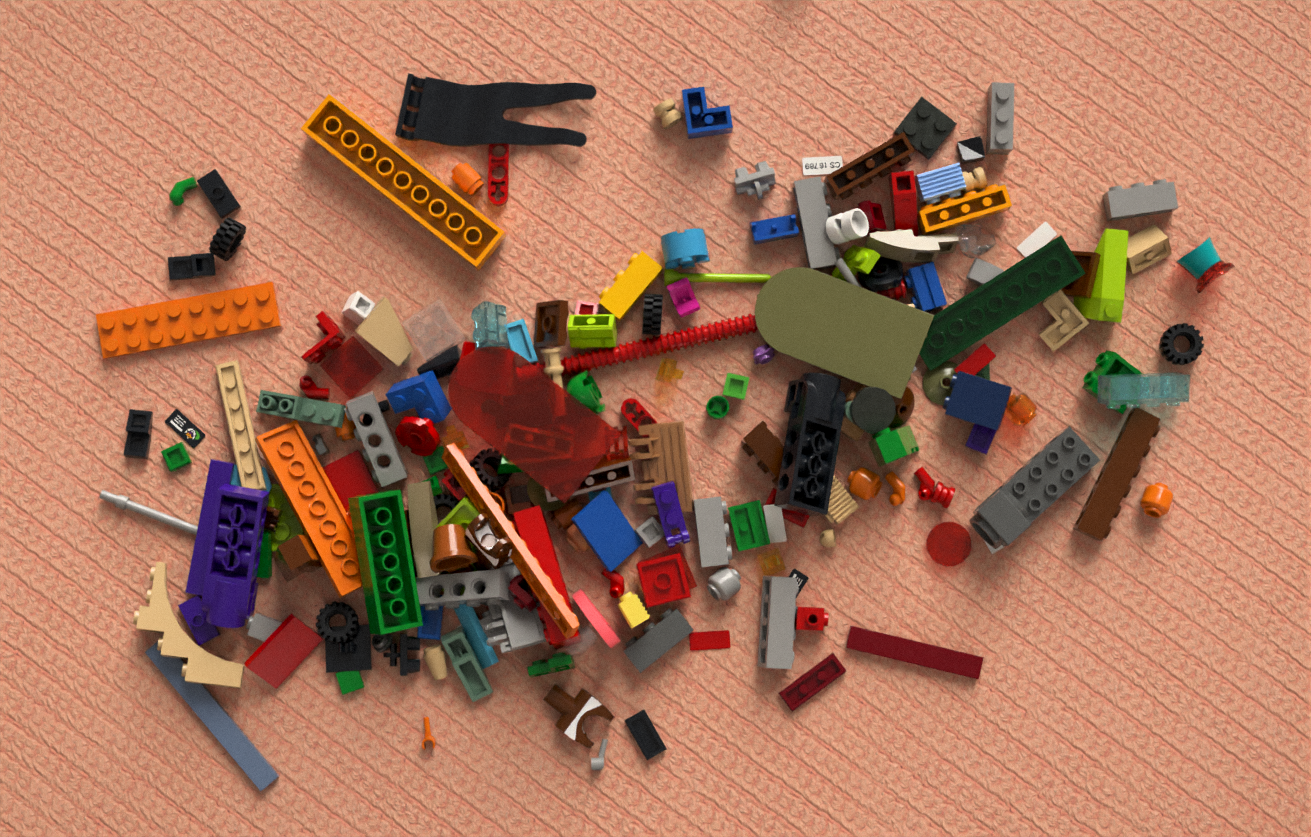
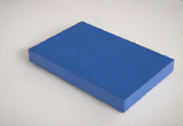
M603 490L571 519L608 572H612L643 544L607 491Z

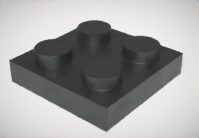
M921 97L894 131V134L899 135L904 132L912 147L929 160L957 123Z

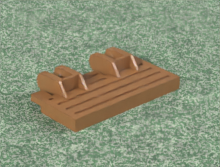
M684 421L639 425V435H649V438L628 440V444L630 446L648 444L649 452H633L630 454V458L632 460L652 458V460L642 461L644 480L654 479V482L634 484V490L651 489V487L673 481L682 512H692L694 506ZM642 496L635 499V504L655 503L653 496ZM655 504L647 505L648 515L658 514Z

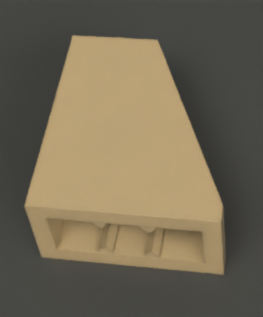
M383 296L355 332L397 366H400L401 363L405 365L412 357L410 352L413 348L389 300Z

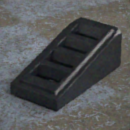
M454 345L417 368V372L420 375L433 370L437 379L457 373L462 351L458 345Z

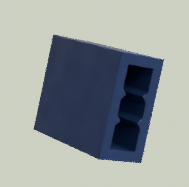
M958 371L957 375H953L950 387L953 388L951 396H946L943 409L946 410L945 414L999 431L1012 387Z

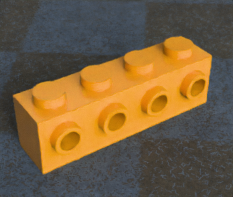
M997 184L984 188L985 191L976 193V191L968 192L963 195V198L957 200L952 197L943 200L942 204L937 206L929 204L921 207V211L917 214V220L922 235H930L1009 210L1012 204L1006 185L998 187Z

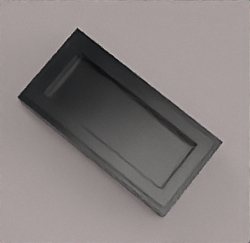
M645 709L625 720L646 760L667 749Z

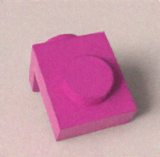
M687 277L666 286L680 318L700 310Z

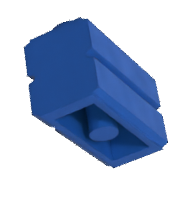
M934 262L913 267L906 271L904 282L906 288H911L913 297L910 300L916 309L929 312L947 305Z

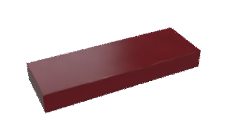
M831 653L781 690L779 695L793 712L847 671L834 653Z

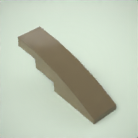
M425 481L408 484L409 519L418 578L438 576L442 574V571L435 573L431 570L429 564L430 559L433 557V531L439 524L431 482Z

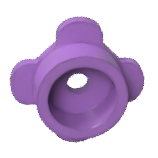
M762 345L753 351L754 363L763 365L770 362L775 356L774 349L770 348L769 345Z

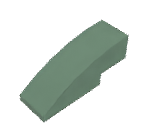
M462 626L442 635V644L451 658L452 665L472 702L492 693L493 689Z

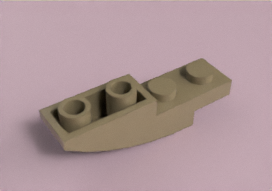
M897 229L895 231L869 233L864 247L875 250L882 257L897 261L930 263L935 262L938 254L953 253L959 239L957 233H941L929 236L919 235L914 237L912 229Z

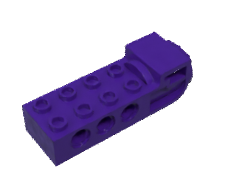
M223 484L217 491L201 605L202 611L206 612L205 620L209 624L225 628H238L244 626L245 621L254 613L258 590L256 580L269 499L268 491L230 484Z

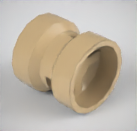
M672 98L663 101L653 109L656 116L661 118V124L664 129L676 125L683 119L681 112L675 109V103Z
M982 167L974 168L969 173L966 171L962 172L967 188L962 190L964 194L974 189L982 190L987 187V180Z

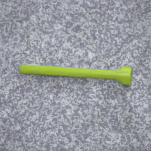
M664 269V287L686 277L689 282L766 283L771 278V275L678 273L674 269Z

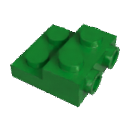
M1106 350L1105 353L1099 354L1095 362L1097 365L1094 370L1085 375L1083 379L1085 384L1082 388L1097 400L1106 403L1117 413L1123 414L1147 377L1116 352Z

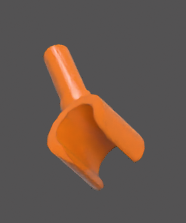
M424 717L425 737L422 741V748L425 750V741L430 740L433 743L434 749L436 739L431 735L429 717Z

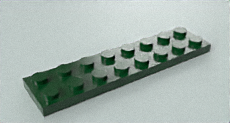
M1060 235L934 315L927 338H925L919 354L931 371L1086 273Z

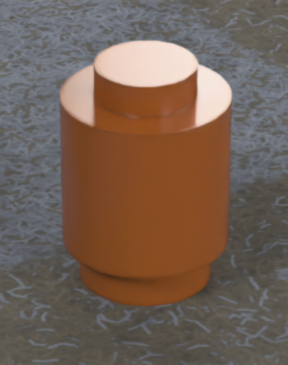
M573 498L560 509L551 512L553 515L551 521L558 529L562 527L566 530L573 524L571 519L583 508Z

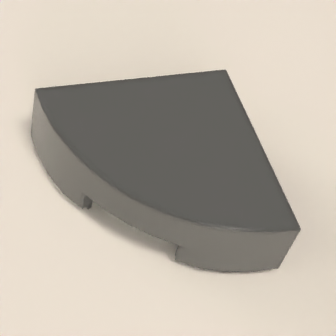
M321 433L313 436L312 440L316 444L315 448L318 455L325 456L329 454L330 451Z

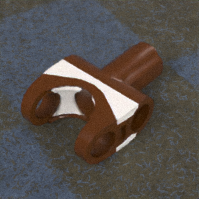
M482 513L474 518L465 532V537L476 548L475 554L478 556V562L473 563V565L479 571L490 570L492 567L499 569L510 558L512 542L508 537L501 539L496 535L491 527V520L486 513Z
M555 684L543 699L562 714L555 723V726L571 739L588 748H591L594 742L584 732V720L591 715L603 716L610 722L614 718V715L597 698L583 688L574 698Z

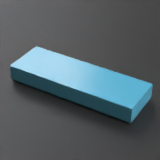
M460 604L459 608H455L454 611L482 668L485 669L499 662L493 647L487 646L486 641L488 637L483 632L473 607Z

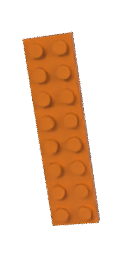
M273 282L96 314L104 359L282 327Z
M297 420L257 436L255 441L304 533L308 536L316 550L320 563L339 598L362 588L352 522Z

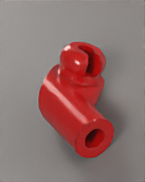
M308 375L300 378L299 386L308 398L329 399V388H318Z
M921 467L914 472V475L920 481L918 497L920 500L926 501L933 495L935 482L926 470Z
M604 569L601 574L610 580V596L612 598L621 597L625 591L623 576L615 570L608 572Z

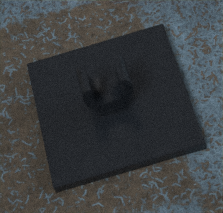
M369 624L359 625L357 627V634L352 636V640H347V643L335 644L325 640L326 673L372 670ZM336 626L330 628L333 631H341L342 629H344L345 626Z

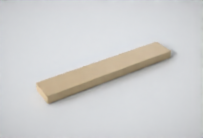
M235 360L215 365L241 486L262 491L267 490L239 362Z

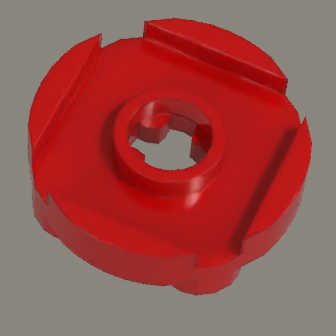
M404 416L395 431L398 442L403 447L407 445L412 448L411 453L419 456H430L441 442L438 432L433 427L434 423L429 418L421 419L414 416Z

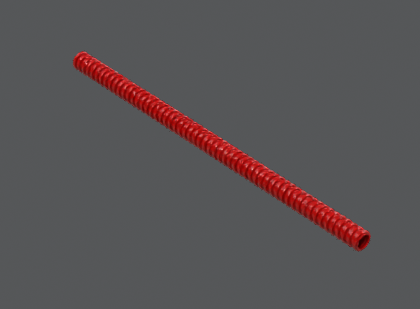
M901 279L899 287L876 293L890 299L898 300L899 297L904 299L906 298L904 281ZM750 313L747 317L742 315L741 318L735 317L734 320L729 318L726 322L721 320V323L717 321L713 325L707 323V326L700 325V328L694 326V329L690 330V328H687V331L681 329L678 333L676 331H673V334L668 332L665 336L660 334V337L653 336L652 339L647 337L644 341L642 339H639V342L634 340L631 344L625 342V345L618 344V347L609 349L605 347V350L599 348L596 352L594 350H591V353L586 351L583 355L578 353V356L575 357L574 355H571L570 358L565 356L564 359L560 360L561 366H564L561 376L563 378L566 374L571 376V373L576 375L579 371L582 373L585 370L592 371V368L598 370V367L602 366V368H605V365L611 367L614 363L619 365V362L624 364L627 360L632 362L635 358L636 360H639L640 357L645 359L648 355L653 357V354H657L658 356L661 352L667 354V351L674 352V349L680 351V348L684 347V349H687V346L693 348L696 344L701 346V343L708 344L709 341L714 343L717 339L721 341V338L727 340L730 336L732 338H735V335L740 337L743 333L746 335L749 332L756 333L758 327L755 315ZM543 361V364L536 363V366L530 364V367L526 368V366H523V369L517 367L515 370L520 387H523V384L529 386L532 382L537 384V381L542 383L545 379L548 380V375H545L543 370L545 368V361Z

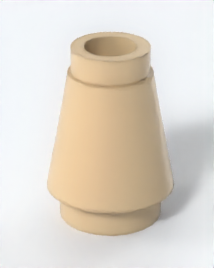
M440 644L425 648L423 650V658L434 680L447 677L445 649H442Z

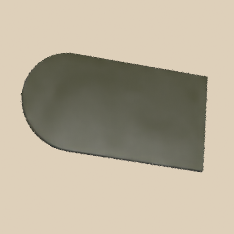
M805 267L786 269L771 277L757 295L755 305V320L758 330L764 340L775 350L868 387L884 389L890 395L902 399L907 383L911 379V373L934 318V315Z

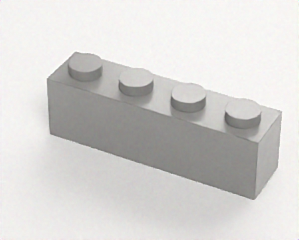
M821 176L794 181L793 190L808 268L814 270L836 267L834 262L840 259L838 247L834 248V244L826 232V221L828 217L832 216L830 204H826L824 197L827 195L826 183L821 182Z
M763 576L758 667L792 669L795 657L793 641L796 637L794 619L797 616L795 602L799 590L797 578Z

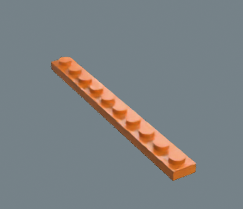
M455 443L447 445L441 458L479 513L487 514L496 535L501 539L508 537L512 542L510 558L566 639L574 636L580 626L577 616L567 607L565 599L561 594H558L550 577L545 575L540 568L538 560L527 549L525 541L520 539L513 524L502 513L500 505L495 503L491 497L487 486L483 485L477 477L476 470L468 464L462 450L458 449Z

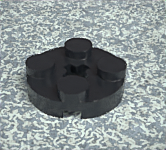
M882 256L877 260L869 274L857 271L861 285L874 293L899 287L903 277L901 261Z

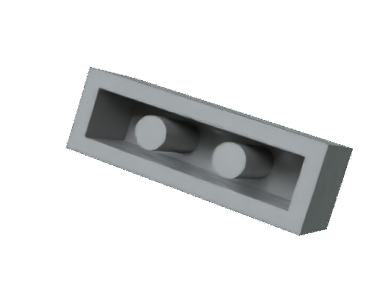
M992 82L988 88L986 154L1009 155L1013 150L1014 83Z
M1166 179L1153 181V185L1147 186L1144 183L1132 184L1131 188L1123 189L1122 186L1111 187L1103 195L1107 221L1168 213L1178 209L1174 182L1167 183Z
M721 496L693 500L701 568L729 564L728 560L732 559L731 546H727L726 537H730L728 523L724 524L723 515L727 514L726 501H721Z

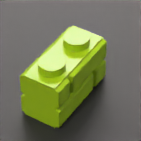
M615 314L570 315L568 335L571 348L601 347L605 349V347H616L618 331Z

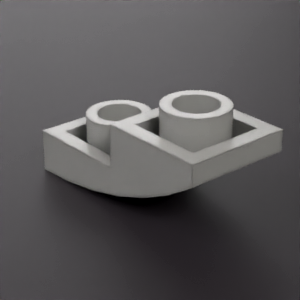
M975 258L966 278L980 287L1004 272V270Z

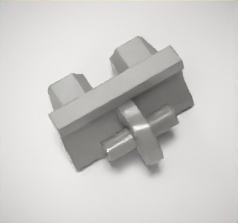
M766 161L757 163L755 165L756 172L748 174L745 167L736 169V178L734 180L737 195L747 193L748 196L756 194L758 200L763 199L762 192L770 190L769 186L776 184L774 169L770 168Z

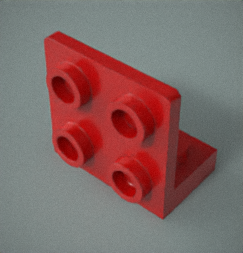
M321 311L315 317L319 320L316 325L327 336L301 356L309 364L321 362L326 357L325 353L331 348L333 350L339 348L344 343L343 339L346 337L332 318L324 311Z

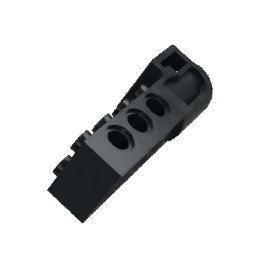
M810 372L802 374L801 379L789 381L784 412L790 413L774 506L809 516L827 515L846 404L845 394L840 390L841 380L837 377Z

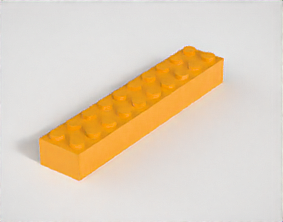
M328 94L302 126L301 130L305 135L478 271L505 239L506 234L502 229L330 94Z

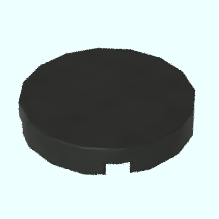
M866 387L858 391L850 405V416L854 424L868 432H879L887 428L893 421L896 412L892 396L886 390L878 387Z

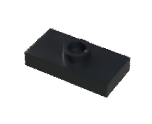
M216 169L197 180L222 219L241 207Z

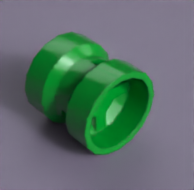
M722 396L712 397L706 405L707 414L717 420L724 418L729 411L728 401Z

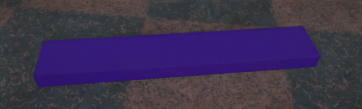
M215 459L210 461L186 593L203 596L217 491L223 484L231 485L235 463Z

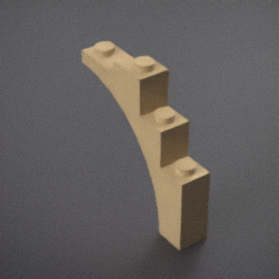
M156 562V567H151L150 581H153L152 590L148 589L146 603H150L149 607L140 606L139 611L134 613L133 624L137 625L136 629L138 631L164 634L163 637H159L157 650L161 651L160 655L163 657L188 660L187 663H183L181 674L182 677H185V682L241 689L244 665L226 661L208 653L195 644L182 630L174 617L168 599L166 585L167 564Z

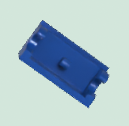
M795 214L750 222L754 245L798 237L799 234Z

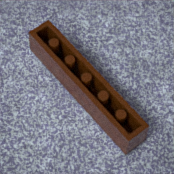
M1138 407L1131 408L1073 527L1074 530L1097 541L1108 537L1112 528L1110 526L1111 520L1120 513L1121 506L1119 504L1122 498H1126L1131 490L1129 483L1132 477L1136 478L1141 469L1139 463L1142 457L1145 458L1151 448L1148 444L1151 438H1155L1161 426L1158 425L1160 418Z

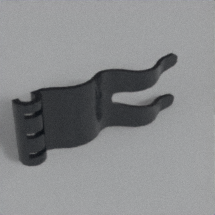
M408 73L395 135L409 141L424 140L458 147L489 144L526 146L570 145L582 147L587 142V137L584 133L565 128L542 127L506 120L503 114L507 109L538 107L570 100H591L596 96V89L592 85L582 83L531 84L500 82L466 85L430 77L422 79ZM411 86L423 89V92L421 93L411 90ZM407 106L419 108V111H409L407 110ZM403 125L415 128L414 132L403 130Z

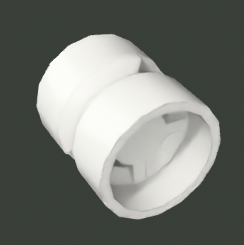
M858 208L831 216L826 221V232L834 244H842L851 239L864 237L869 230L867 217Z

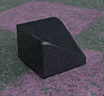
M981 136L957 142L961 164L984 160L985 153Z

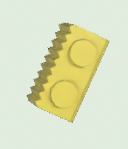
M629 592L619 598L621 603L617 606L631 629L649 619L650 614H647L648 610H645V606H642L643 602H640L641 599L638 598L637 594L633 595L632 592Z

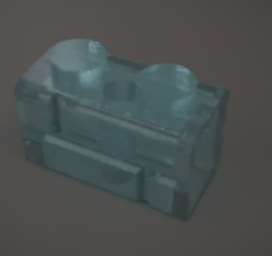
M483 301L473 309L471 315L474 321L472 337L475 341V348L477 351L499 355L508 348L506 306Z

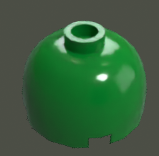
M588 371L573 377L566 388L567 397H565V404L569 410L573 409L576 414L582 417H592L605 411V403L600 405L599 401L602 398V394L592 375L587 377Z

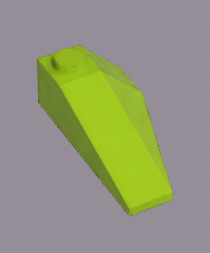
M1105 228L1094 252L1101 256L1091 298L1074 297L1073 304L1085 318L1121 323L1125 294L1128 230Z

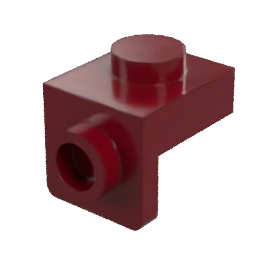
M517 575L511 580L508 587L511 596L514 598L512 601L521 610L525 608L531 613L536 607V603L523 590L528 585L523 575Z

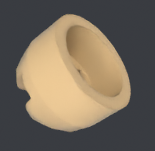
M834 529L822 531L819 536L820 543L824 547H836Z

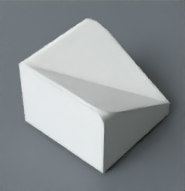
M357 291L349 296L341 313L360 325L374 308L375 303Z

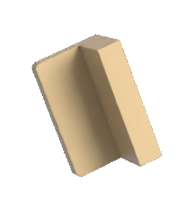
M1151 225L1129 237L1126 262L1128 270L1135 274L1171 255L1168 237L1156 225Z

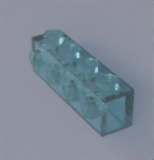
M1179 372L1098 375L1097 402L1106 404L1108 409H1120V405H1126L1128 408H1140V404H1146L1147 407H1160V403H1166L1167 406H1180V402H1189L1190 375Z

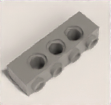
M373 391L347 401V408L344 409L349 421H354L356 426L353 429L358 442H363L365 449L362 452L366 461H371L374 470H371L375 482H380L381 486L384 487L406 478L408 472ZM369 414L373 421L368 425L363 424L360 421V416ZM371 435H378L382 442L379 445H373L369 442V437ZM382 455L390 458L391 462L386 466L380 465L378 462V458Z
M500 569L444 574L423 578L416 577L420 606L425 607V610H439V606L455 609L459 608V604L477 607L480 606V602H487L488 605H499L502 600H509V572ZM485 584L486 589L481 593V588ZM464 586V587H465V591H464V593L461 595L460 592H461L462 587ZM444 588V594L440 597V592Z

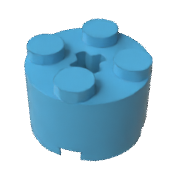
M685 229L683 233L677 234V231L661 236L666 269H675L682 265V269H689L695 267L696 262L700 264L710 261L703 229Z

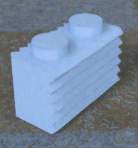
M960 163L914 176L920 203L926 201L927 205L939 202V197L948 195V198L962 195L961 190L967 189Z

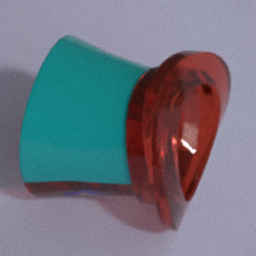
M1210 237L1176 261L1178 265L1196 279L1197 286L1195 290L1198 294L1206 289L1216 278L1235 267L1232 263H1225L1220 259Z

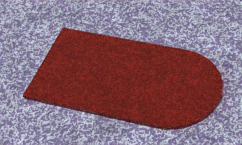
M502 347L477 349L462 358L451 374L448 395L451 407L457 418L564 504L621 436L617 430L524 357L510 349Z

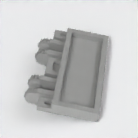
M509 559L499 568L509 572V583L515 576L521 575L512 559ZM485 584L482 586L481 591L486 589ZM528 584L523 590L534 599L531 587ZM510 592L509 600H502L499 605H488L492 621L501 618L503 620L486 624L483 627V632L485 633L505 629V634L491 637L486 641L489 647L500 645L502 654L546 642L537 605L531 613L525 608L521 610L512 601L514 598Z

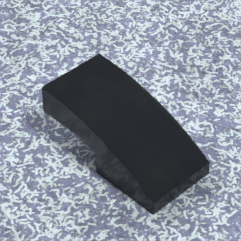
M212 253L168 257L170 281L216 276L214 254Z
M129 410L126 426L128 434L124 450L125 457L148 459L153 422L152 411Z

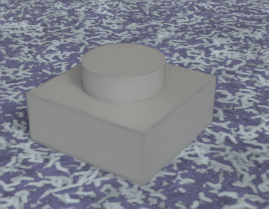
M653 516L634 530L647 548H650L664 537L662 527Z

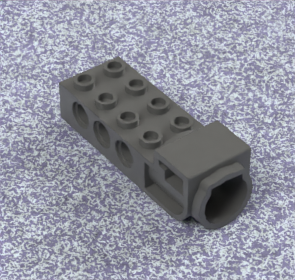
M1070 426L1063 429L973 511L974 516L970 519L971 525L994 549L1001 545L1003 547L1010 545L1038 516L1096 465L1100 459Z

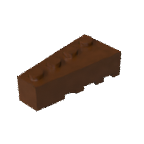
M297 535L277 547L274 560L287 582L304 572L312 573L322 567L320 558L308 536Z

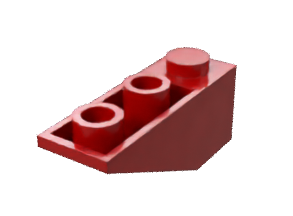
M914 170L891 173L888 181L894 231L897 229H912L914 237H917L918 221Z

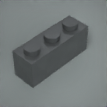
M669 608L660 616L662 620L655 625L652 622L642 630L644 632L643 636L639 639L634 636L624 644L626 649L623 652L640 673L693 631V628L677 608L674 611Z

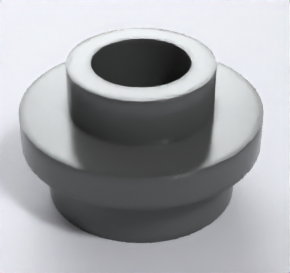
M391 633L375 634L372 638L374 649L379 653L388 650L393 642V635Z

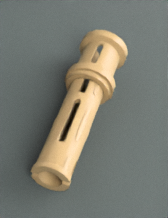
M561 347L541 350L545 361V368L543 370L545 375H548L553 417L567 415L561 376L564 370V366H561L559 352Z

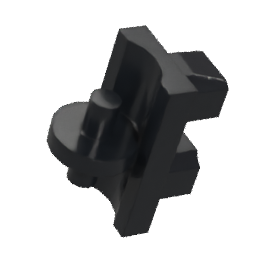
M400 634V652H397V643H391L390 652L383 653V657H390V666H397V657H400V676H407V673L420 671V659H407V650H420V638Z

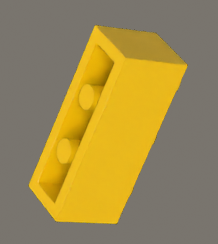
M643 251L639 255L635 253L628 261L630 266L625 271L620 270L614 277L613 281L615 283L610 289L606 287L599 295L601 299L599 305L608 313L615 314V318L619 322L663 271V268Z

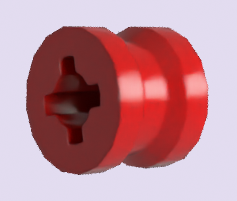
M938 481L930 502L940 503L942 507L947 509L954 496L955 488L952 486L946 487L942 482Z

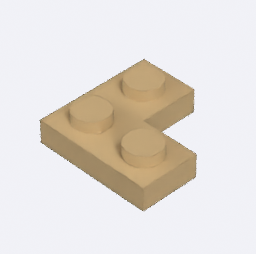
M1061 289L1042 302L1056 320L1039 332V336L1053 352L1089 324L1087 319Z

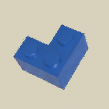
M704 87L682 90L688 139L732 133L733 125L730 105L707 109Z
M433 370L394 383L385 394L395 414L415 408L421 419L429 418L434 424L444 421L452 410Z

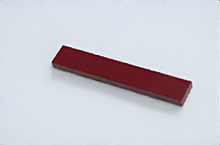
M851 625L845 647L978 680L984 658Z

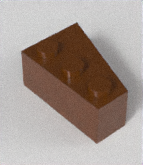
M762 421L742 439L741 442L744 445L741 448L749 457L752 455L756 457L759 461L757 466L765 474L769 472L774 477L772 482L777 487L784 446L781 440L776 435L774 436L766 427L768 425Z

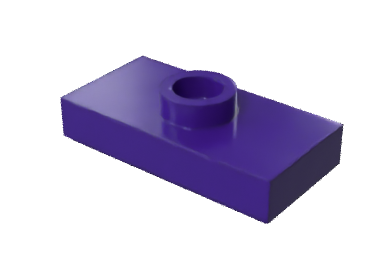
M197 595L178 606L200 646L219 636L220 633L215 625L209 624L205 620L206 612H203L201 607L202 598L200 595Z

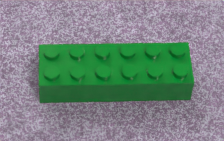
M389 490L348 498L370 634L382 635L423 626L401 490Z

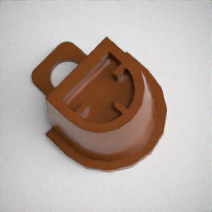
M447 524L434 529L433 557L430 559L429 564L431 570L435 573L445 570L450 574L474 571L471 563L478 562V556L473 553L470 542L465 537L466 530L462 526Z

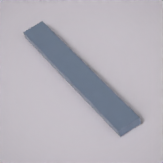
M157 641L145 652L257 788L260 791L264 790L279 777V774L203 684L185 682V677L181 676L183 663H185L183 659L160 655L161 651L157 650Z

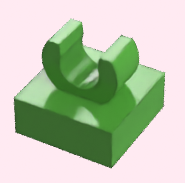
M727 373L722 395L745 400L749 377Z

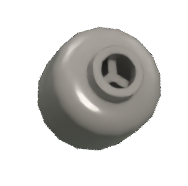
M721 567L708 578L709 585L707 589L716 600L726 601L740 590L741 584L739 580L741 576L735 569L730 570L727 567Z

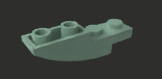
M261 390L256 412L342 428L346 406Z

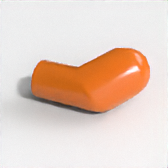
M892 471L886 475L885 479L893 488V494L890 495L889 502L893 506H898L905 501L906 487Z

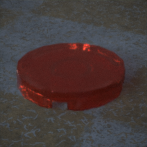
M943 522L936 525L929 532L926 539L928 554L934 562L942 566H956L963 563L969 556L972 548L971 537L968 531L962 525L955 522Z

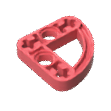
M580 588L572 594L577 605L607 645L613 648L618 644L621 639L584 591Z

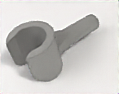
M602 739L599 758H591L592 770H602L604 768L607 739Z

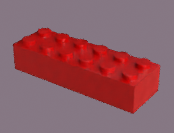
M540 505L513 513L515 520L511 522L516 533L525 541L531 555L538 560L540 568L545 575L550 577L554 588L558 594L563 596L567 607L574 613L546 518ZM531 588L534 599L540 603L537 611L542 623H546L547 628L543 629L549 646L553 645L558 650L582 642L579 629H577L574 636L568 639L565 638Z

